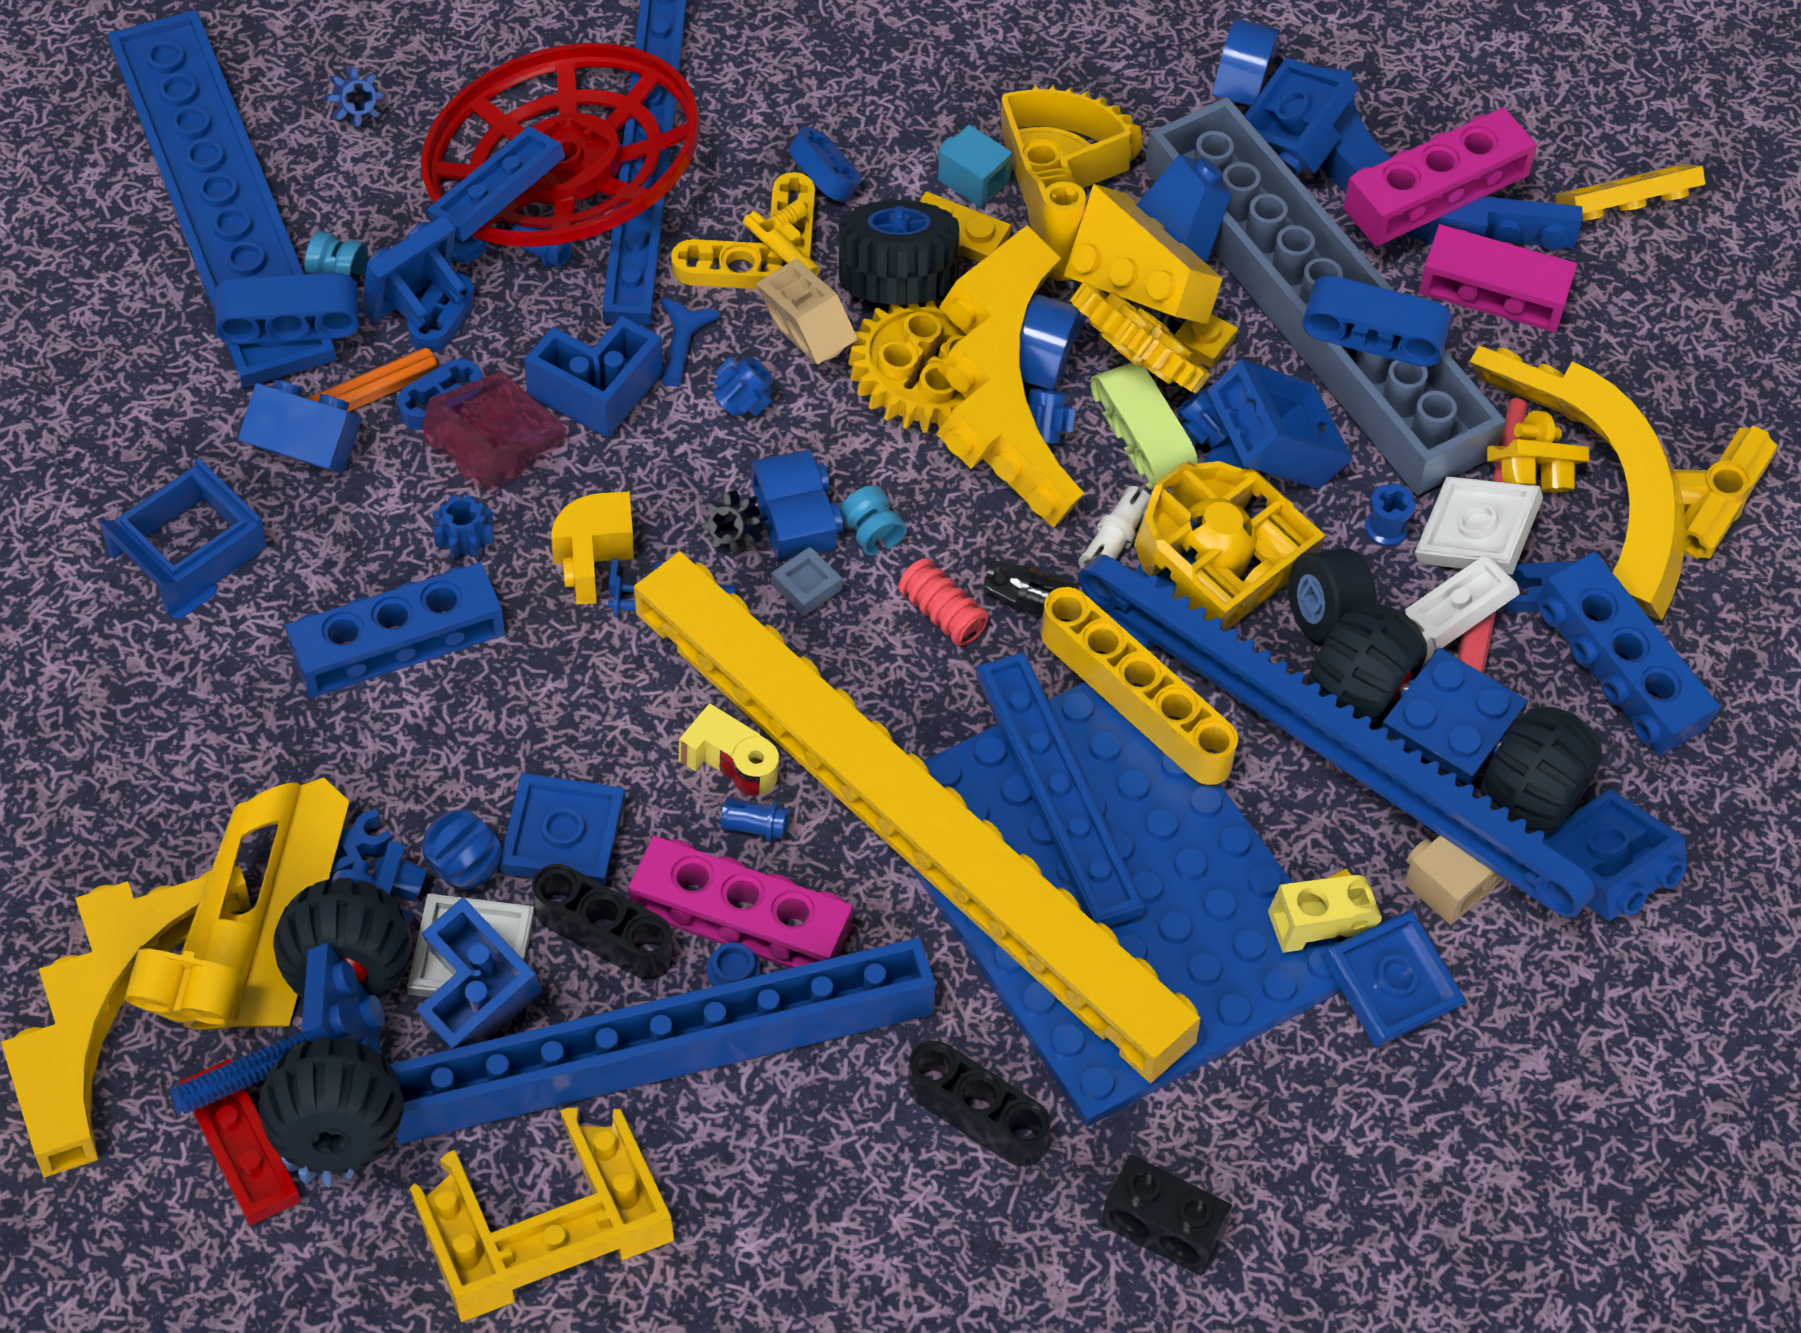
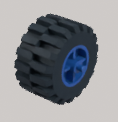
M884 200L856 207L854 210L848 211L843 215V219L839 222V281L842 282V287L845 290L851 291V294L858 298L884 304H918L935 300L936 297L945 296L959 278V222L947 210L919 201Z

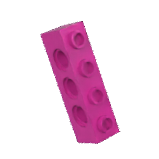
M1504 107L1487 115H1478L1469 123L1448 133L1441 132L1422 145L1411 150H1402L1385 162L1357 171L1349 178L1343 210L1371 243L1377 247L1529 176L1537 143Z
M653 835L628 886L630 900L660 915L668 921L670 926L720 944L741 943L751 949L757 957L788 968L839 957L852 930L853 905L846 903L838 895L827 891L815 892L803 888L779 874L766 875L746 868L741 862L731 857H714L697 851L692 845L678 839L668 841ZM690 884H697L702 886L703 888L696 891H689L684 889L683 887ZM744 901L753 904V906L737 908L733 904ZM788 919H797L803 923L797 926H788L782 922Z

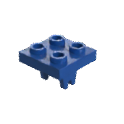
M442 215L430 224L428 222L418 224L408 233L405 240L392 248L388 246L383 247L370 257L366 264L362 313L370 321L376 323L397 309L415 328L419 329L426 324L423 317L427 315V311L416 296L428 289L432 282L455 304L464 299L461 292L466 289L465 285L451 268L456 228L445 215Z

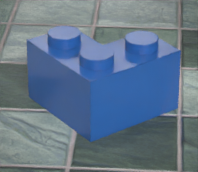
M623 316L619 317L594 348L552 327L524 359L527 395L609 438L663 374L662 337Z
M464 897L421 933L431 953L453 975L416 1008L424 1026L446 1050L490 1040L543 992L536 973Z

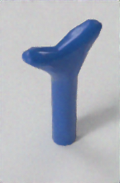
M664 298L660 300V303L670 317L674 331L661 382L666 386L680 387L692 335L700 328L715 322L720 314L717 310L711 308L691 311L677 301Z

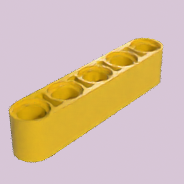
M1062 587L1051 591L1045 599L1041 626V638L1046 647L1194 780L1206 785H1215L1225 781L1231 774L1238 743L1237 731L1232 724L1083 592L1071 587ZM1061 619H1066V620H1070V621H1069V622L1061 621ZM1096 651H1102L1108 654L1096 653ZM1132 684H1141L1143 687L1133 686ZM1169 716L1179 717L1182 720L1170 719ZM1212 749L1216 750L1219 753H1209L1205 750Z

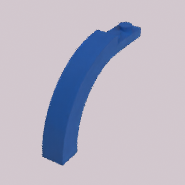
M1322 68L1352 78L1351 70ZM1354 96L1333 124L1341 138L1321 164L1332 181L1345 194L1349 178L1357 171L1365 167H1374L1392 158L1377 144L1366 129L1356 108ZM1484 196L1405 234L1432 244L1438 226L1441 224L1511 244L1541 245L1549 250L1574 249L1582 224V206Z

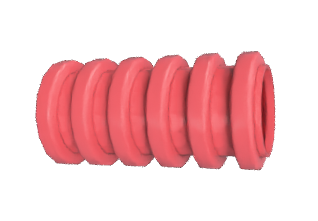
M924 558L918 560L903 573L898 586L899 592L903 596L909 597L910 603L919 607L923 615L930 616V621L934 625L940 626L942 633L951 636V640L955 645L963 646L969 644L983 632L988 621V612L984 608L978 607L977 602L973 598H967V593L962 588H957L954 580L949 577L946 578L945 572L940 568H936L935 563L931 559ZM972 632H976V634L972 638L962 642V640L969 634H971Z

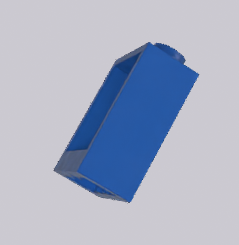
M1240 359L1207 389L1245 467L1317 489L1325 485L1353 460L1316 385ZM1325 424L1326 429L1323 433H1321V429Z

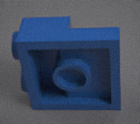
M1285 58L1244 116L1295 176H1298L1302 170L1315 174L1341 138L1333 124L1356 94L1359 87L1349 76Z
M1609 789L1570 815L1555 832L1545 835L1543 838L1545 845L1576 864L1588 875L1595 887V895L1586 906L1608 921H1611L1621 913L1628 916L1636 914L1644 906L1647 895L1661 886L1666 889L1674 888L1681 882L1687 869L1685 837L1612 789Z

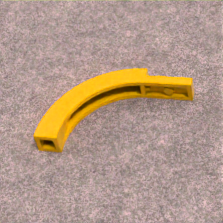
M1479 345L1470 363L1481 380L1580 421L1600 435L1618 454L1628 485L1629 523L1620 558L1612 573L1646 615L1662 621L1673 599L1681 574L1685 552L1686 521L1684 501L1678 478L1666 451L1647 419L1635 404L1615 385L1594 371L1573 361L1565 375H1563L1557 369L1546 364H1539L1538 368L1523 363L1524 361L1520 356L1508 349L1499 347L1495 352Z

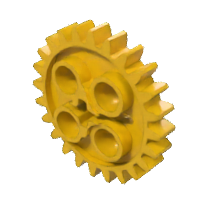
M1083 281L1070 299L1080 312L1089 317V323L1101 332V336L1111 343L1114 349L1133 364H1137L1140 367L1144 366L1166 383L1171 384L1174 380L1190 392L1198 394L1212 374L1191 357L1193 352L1180 343V339L1172 334L1167 326L1148 311H1144L1140 307L1139 309L1135 308L1116 293L1111 291L1107 295L1092 284Z
M934 300L928 301L926 307H919L918 304H908L905 309L900 305L890 304L888 313L876 308L874 309L872 320L865 318L862 320L860 332L855 331L858 340L852 343L848 365L852 366L851 381L859 382L858 396L871 395L869 402L871 410L884 406L886 408L884 417L886 421L894 418L896 415L902 416V427L905 429L911 425L913 420L920 422L923 433L928 432L930 423H937L940 429L953 409L966 398L949 384L948 380L938 371V368L953 346L966 334L954 325L941 309L936 308ZM944 341L940 347L938 357H935L937 348ZM918 371H920L921 374H920V377H919V381H918V382L916 383V385L912 388V386H913V385L915 384V382H916Z

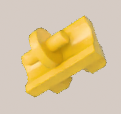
M1533 410L1528 413L1523 423H1517L1514 427V435L1521 439L1512 440L1508 447L1495 445L1487 447V461L1501 463L1504 483L1536 486V466L1541 467L1542 492L1574 490L1575 465L1589 462V447L1553 443V441L1558 442L1561 439L1562 430L1560 427H1555L1552 416L1546 411Z

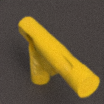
M795 200L767 220L756 210L745 216L743 225L787 263L798 259L816 276L820 273V267L794 245L801 239V233L793 224L808 214L805 205L800 200Z

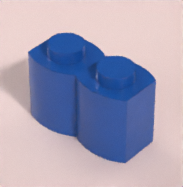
M810 449L753 460L751 484L754 495L758 498L757 504L761 515L768 516V520L764 521L777 561L794 558L808 547H811L816 553L835 549L837 532L843 531V520L838 503H830L825 493L829 491V479L824 463H816Z

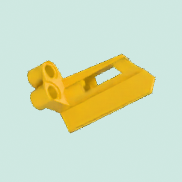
M323 777L303 785L297 782L282 784L235 806L181 955L156 949H143L140 944L124 998L126 1002L169 1020L183 1023L184 1027L193 1030L228 1029L231 1027H290L298 994L287 984L277 966L273 947L275 929L284 908L298 893L317 882L330 879L350 804L349 800ZM278 824L256 906L244 914L229 912L226 907V897L242 840L260 828Z

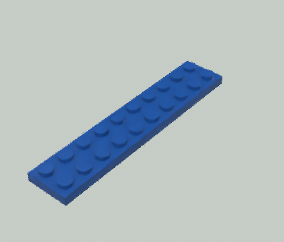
M197 10L107 33L114 59L214 316L215 290L225 280L304 274ZM331 339L255 344H230L225 342L242 388L337 361Z

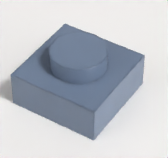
M808 547L771 573V585L803 617L842 590L843 578L811 547Z

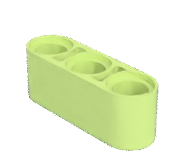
M1131 362L1091 377V391L1095 402L1101 401L1106 410L1102 412L1117 438L1122 437L1128 446L1124 450L1140 475L1145 474L1150 483L1146 484L1148 489H1153L1158 480L1180 464L1187 461L1198 464L1197 454L1190 438L1144 366L1140 367Z

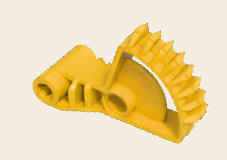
M1035 84L1032 90L1009 92L1002 96V136L1006 148L1013 152L1012 166L1027 207L1031 229L1061 257L1048 277L1057 281H1069L1073 279L1065 277L1064 273L1086 207V195L1083 188L1128 171L1130 169V162L1140 154L1143 147V135L1141 133V126L1133 124L1132 116L1121 114L1119 105L1108 106L1105 97L1093 100L1089 91L1080 95L1074 93L1072 87L1066 91L1056 90L1054 84L1050 89H1039ZM1027 126H1046V127H1031V128L1018 129V127H1027ZM1069 131L1088 136L1098 142L1090 144L1084 138Z

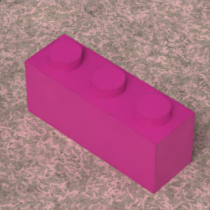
M1439 224L1424 267L1418 294L1556 333L1578 263Z

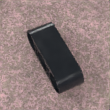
M551 864L543 867L535 874L532 881L534 912L538 922L545 928L635 977L644 980L661 977L670 969L673 962L672 929L668 921L663 917L569 866ZM554 895H563L567 897L562 901L547 900L549 897H552ZM600 919H607L613 921L611 924L606 926H597L592 924L593 922ZM644 944L659 946L652 951L638 949L639 946Z
M929 1040L920 1043L913 1049L909 1057L907 1089L911 1098L917 1104L1013 1165L1030 1166L1036 1164L1044 1157L1049 1139L1050 1116L1047 1109L1039 1102L946 1043ZM933 1070L942 1073L944 1077L930 1080L923 1077L921 1073ZM978 1099L987 1102L990 1106L984 1109H975L970 1107L967 1102ZM1027 1129L1036 1136L1030 1139H1021L1015 1136L1012 1131Z

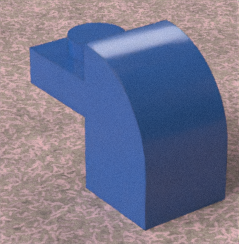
M1235 18L1223 49L1212 95L1220 98L1228 97L1231 101L1251 106L1266 86L1270 67L1277 59L1281 42L1277 41L1280 29Z
M1034 295L1026 310L1020 331L1019 367L1023 382L1054 390L1061 383L1072 344L1081 336L1086 317L1080 315L1081 312L1077 307L1042 295Z

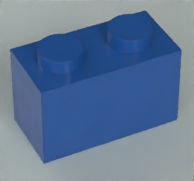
M276 379L272 388L256 383L237 440L259 449L343 474L362 418L347 411L349 402L325 394H320L318 402L301 397L303 388Z

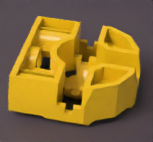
M1187 461L1177 466L1155 483L1134 546L1142 569L1146 574L1156 576L1166 567L1169 568L1171 571L1170 578L1177 584L1173 598L1176 600L1187 596L1190 598L1189 609L1205 608V619L1209 621L1219 617L1222 619V631H1227L1289 582V577L1296 561L1302 555L1318 552L1326 535L1300 513L1290 500L1256 470L1241 469L1220 461L1198 464ZM1168 487L1171 488V494L1166 491ZM1253 494L1257 498L1262 495L1265 496L1267 508L1251 519L1244 510ZM1193 519L1201 526L1192 530L1190 520ZM1194 548L1198 552L1194 558L1197 561L1191 565L1181 556L1183 549L1188 552ZM1254 555L1261 563L1242 582L1239 578L1246 571Z

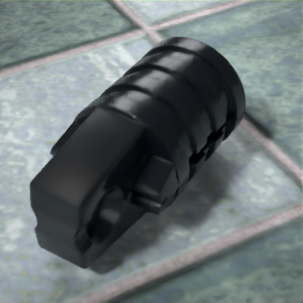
M994 560L985 577L983 591L985 594L1018 611L1028 612L1032 616L1043 618L1045 599L1051 591L1062 587H1071L1079 590V583L1067 581L1059 576H1052L1051 573L1041 572L1033 567Z

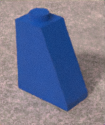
M1179 154L1136 206L1149 217L1155 218L1164 226L1163 229L1177 242L1186 245L1200 259L1207 263L1232 194L1220 181L1223 177L1222 172L1211 161L1203 157L1200 160H1196Z

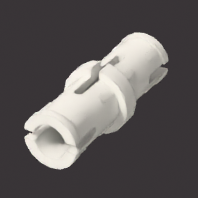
M1127 487L1123 497L1112 513L1102 517L1097 525V535L1078 560L1081 569L1099 554L1107 555L1116 560L1123 548L1128 549L1131 547L1136 539L1135 530L1142 521L1150 495L1145 490H1142L1135 501L1133 498L1137 494L1139 487Z

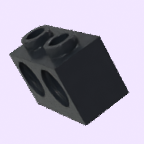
M1131 1154L1106 1197L1101 1226L1202 1276L1226 1232L1232 1204Z

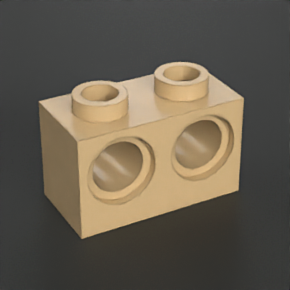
M794 259L756 283L776 327L817 365L824 360L838 356L845 347L858 340L838 294L798 259Z

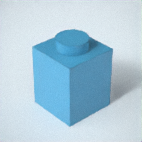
M968 125L956 137L951 136L947 138L941 145L937 154V159L939 160L938 180L982 208L1010 182L1013 152L973 126Z

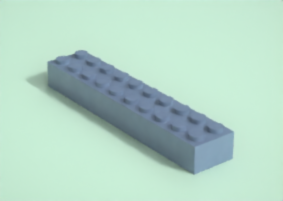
M1228 97L1150 132L1145 170L1155 182L1179 154L1196 160H1200L1202 157L1206 158L1222 172L1223 177L1220 181L1230 191L1232 196L1212 251L1416 496L1444 483L1446 476L1456 477L1487 461V447L1500 445L1506 420L1445 349H1443L1440 361L1435 365L1417 366L1320 341L1305 332L1302 326L1305 310L1313 285L1322 276L1333 275L1389 290L1393 289Z

